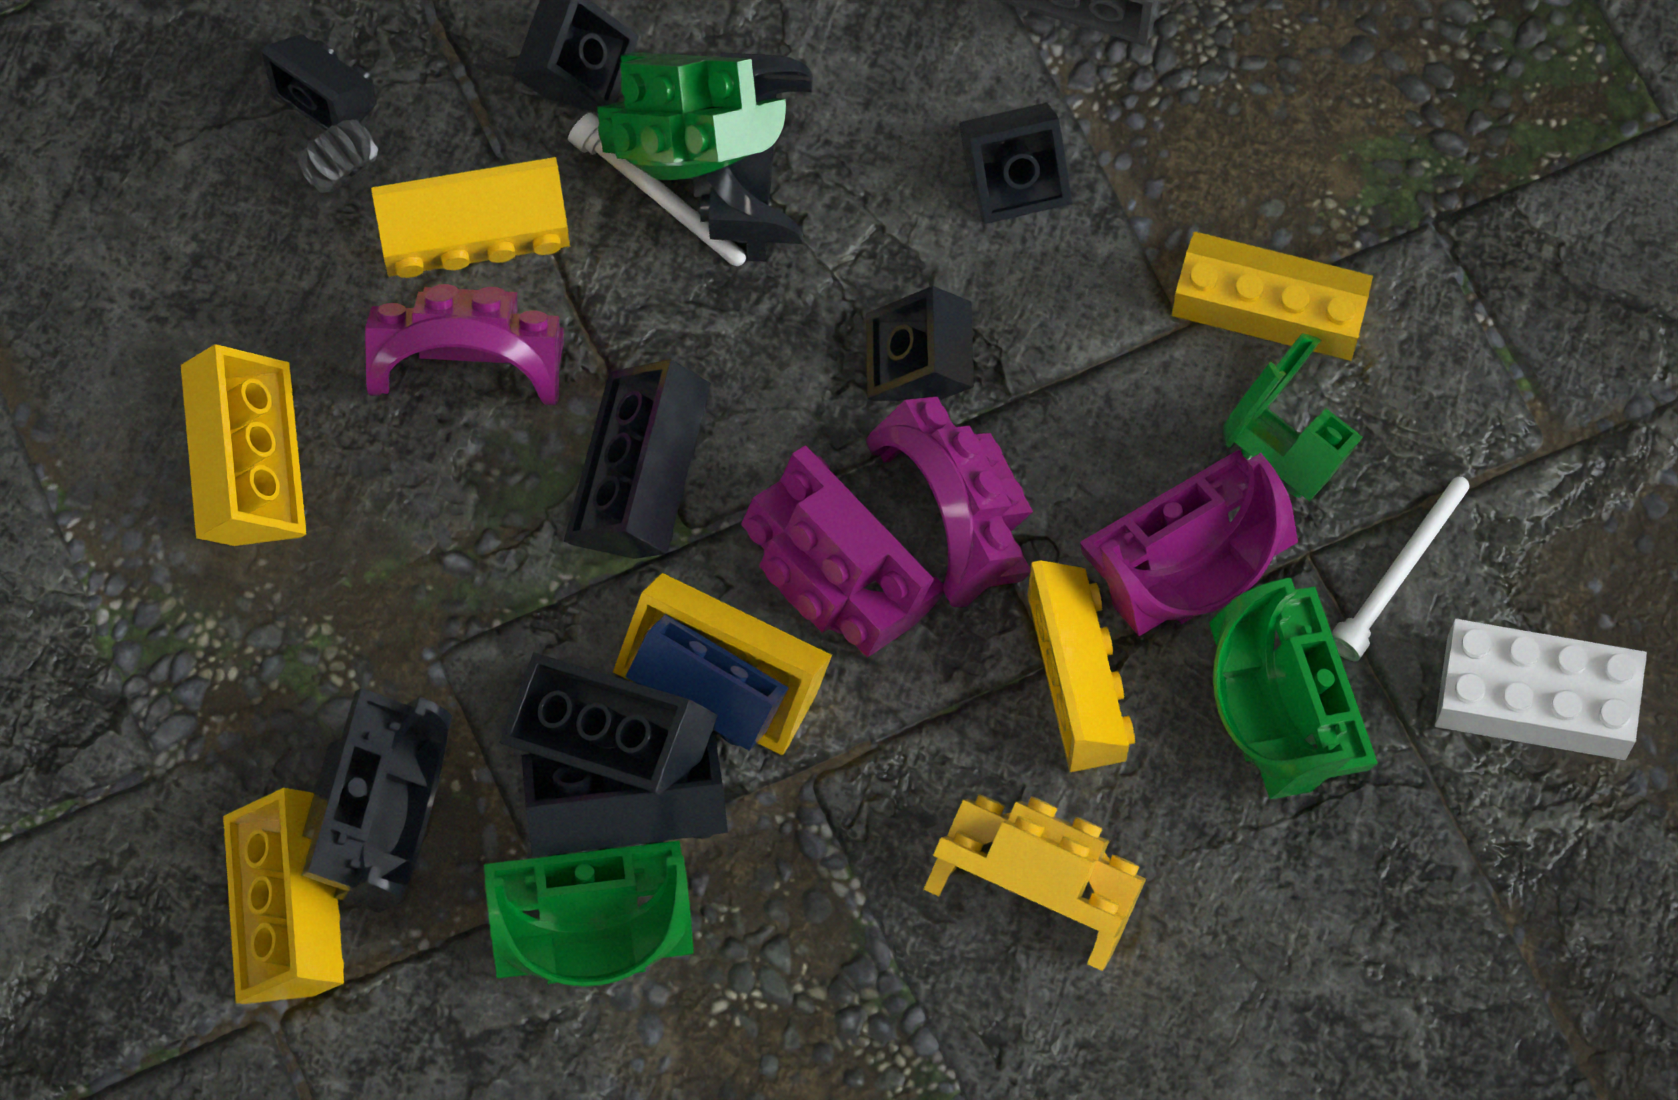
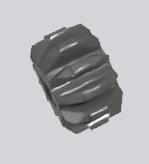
M357 119L343 120L336 126H331L327 131L319 134L315 140L308 143L307 148L300 153L298 164L304 171L303 175L310 185H314L319 193L334 192L367 170L369 165L376 160L378 148L367 128H363Z

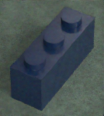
M666 614L648 630L625 676L637 684L690 699L717 714L713 730L720 733L726 742L735 746H742L748 751L766 733L789 689L787 686Z

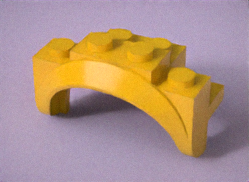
M978 794L976 801L964 799L948 835L940 838L933 856L937 857V860L923 890L940 896L953 871L957 867L1098 930L1097 940L1087 964L1103 971L1118 944L1146 881V878L1136 874L1139 866L1116 855H1112L1111 859H1109L1105 853L1109 840L1099 836L1102 831L1101 827L1079 817H1075L1073 824L1055 816L1057 807L1031 796L1028 804L1023 801L1015 802L1011 813L1002 814L1005 805L986 796ZM993 842L988 854L981 851L983 845ZM1088 881L1094 891L1089 900L1081 897Z

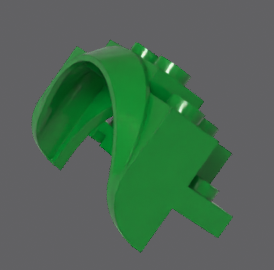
M641 52L621 55V90L624 101L597 107L599 118L598 133L603 153L616 154V158L626 159L650 177L660 180H679L700 176L724 168L751 154L767 150L777 141L781 134L786 112L785 99L773 98L756 102L752 59ZM709 107H722V108L705 109V108H709Z
M1291 578L1280 579L1257 586L1234 598L1209 622L1217 646L1213 669V686L1220 718L1228 734L1243 752L1245 761H1251L1260 770L1270 800L1312 792L1328 778L1369 771L1378 764L1315 586L1295 590ZM1275 631H1277L1281 645L1274 651Z
M680 840L484 864L488 915L497 979L532 975L547 980L548 984L561 983L572 986H598L620 981L635 973L646 972V967L654 964L661 958L694 954L688 885ZM654 895L649 901L638 908L637 897ZM539 909L540 920L522 911Z

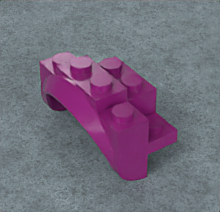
M449 284L436 285L432 288L424 287L423 292H418L414 308H405V306L397 303L371 306L365 326L367 392L369 396H380L381 393L388 394L389 373L391 369L404 358L419 352V358L511 363L530 379L543 404L557 406L559 401V364L564 345V328H559V316L547 315L541 311H526L517 314V292H506L498 287H485L480 290L458 289L456 286Z
M938 397L904 400L869 434L866 439V445L871 455L881 456L884 463L891 462L903 451L913 460L926 478L939 506L946 532L948 567L943 591L949 604L953 607H967L988 587L1023 581L1030 574L1031 569L1011 531L1033 511L1024 496L1022 487L1016 481L1003 457L1000 446L995 442L991 433L974 434L970 426L955 427Z
M805 445L792 453L780 481L752 498L741 525L745 528L749 537L764 548V556L759 567L765 572L768 580L778 587L789 603L804 618L810 620L822 633L829 629L843 634L851 644L856 645L868 658L916 625L943 595L944 585L936 576L932 577L829 470L830 466ZM876 581L884 592L864 589V587Z
M1238 449L1080 542V546L1085 558L1108 583L1115 610L1135 633L1141 636L1166 620H1178L1182 625L1193 617L1227 606L1234 598L1250 590L1261 578L1273 557L1298 543L1289 495L1272 465L1262 453L1247 460ZM1241 505L1236 516L1230 523L1228 512L1234 510L1235 508Z

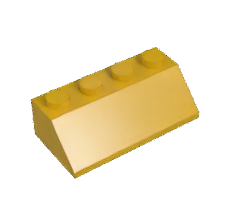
M556 157L371 187L388 277L412 278L421 275L427 270L439 268L459 270L467 267L470 263L487 260L494 263H502L513 259L517 255L529 253L549 255L558 252L561 248L570 247Z
M1194 231L1183 263L1171 316L1292 346L1298 337L1305 333L1321 340L1313 352L1352 361L1373 276Z
M214 344L181 364L196 538L231 546L301 538L307 533L290 364L286 361Z
M1042 560L1032 562L1027 597L1069 772L1126 762L1129 745L1135 744V736L1130 716L1122 717L1118 700L1124 699L1123 685L1119 672H1111L1107 656L1113 655V646L1108 627L1100 628L1096 613L1097 611H1102V601L1097 583L1089 584L1086 568Z
M661 573L641 593L613 673L633 682L625 676L648 630L666 614L789 688L766 733L757 742L783 755L818 693L832 655Z
M282 788L223 816L236 1003L249 1004L313 997L344 984L340 912L338 909V899L334 898L336 887L302 875L312 841L311 838L302 836L314 797L312 792Z

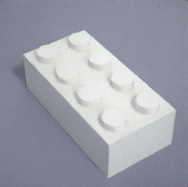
M1455 619L1447 637L1435 727L1626 760L1636 742L1647 652Z

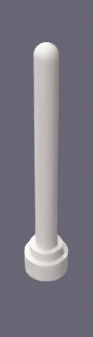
M590 112L585 114L574 125L569 133L568 141L583 153L588 151L592 155L598 153L730 264L740 266L745 262V252L733 241L710 239L709 222H700V214L662 182L650 177L626 159L616 158V154L603 153L598 133V117Z
M1455 477L1450 482L1355 617L1347 618L1345 622H1339L1331 633L1340 656L1350 661H1358L1370 645L1368 639L1371 635L1370 627L1469 489L1467 479Z

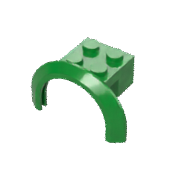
M1302 333L1277 366L1272 362L1266 366L1223 425L1226 447L1231 449L1236 444L1242 448L1243 456L1247 460L1262 453L1280 477L1286 491L1295 497L1301 498L1303 496L1310 501L1331 479L1363 437L1327 408L1305 428L1302 434L1268 408L1321 342L1317 337Z

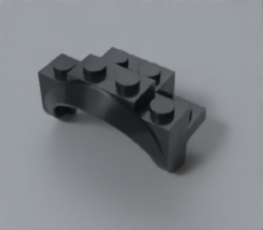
M721 52L720 57L752 59L756 102L777 98V94L785 92L812 93L813 74L805 64L796 59L780 55ZM709 107V108H705V109L722 108V107ZM774 144L763 152L751 154L724 168L700 176L686 178L693 179L694 196L701 197L700 222H709V238L712 240L738 241L739 244H747V261L766 262L767 242L802 244L803 225H797L789 216L770 206Z
M364 688L355 691L342 737L328 745L302 836L312 839L302 872L303 876L336 887L334 898L376 913L383 912L400 904L402 895L411 880L421 850L439 783L452 720L451 714L446 709L422 697L404 704Z

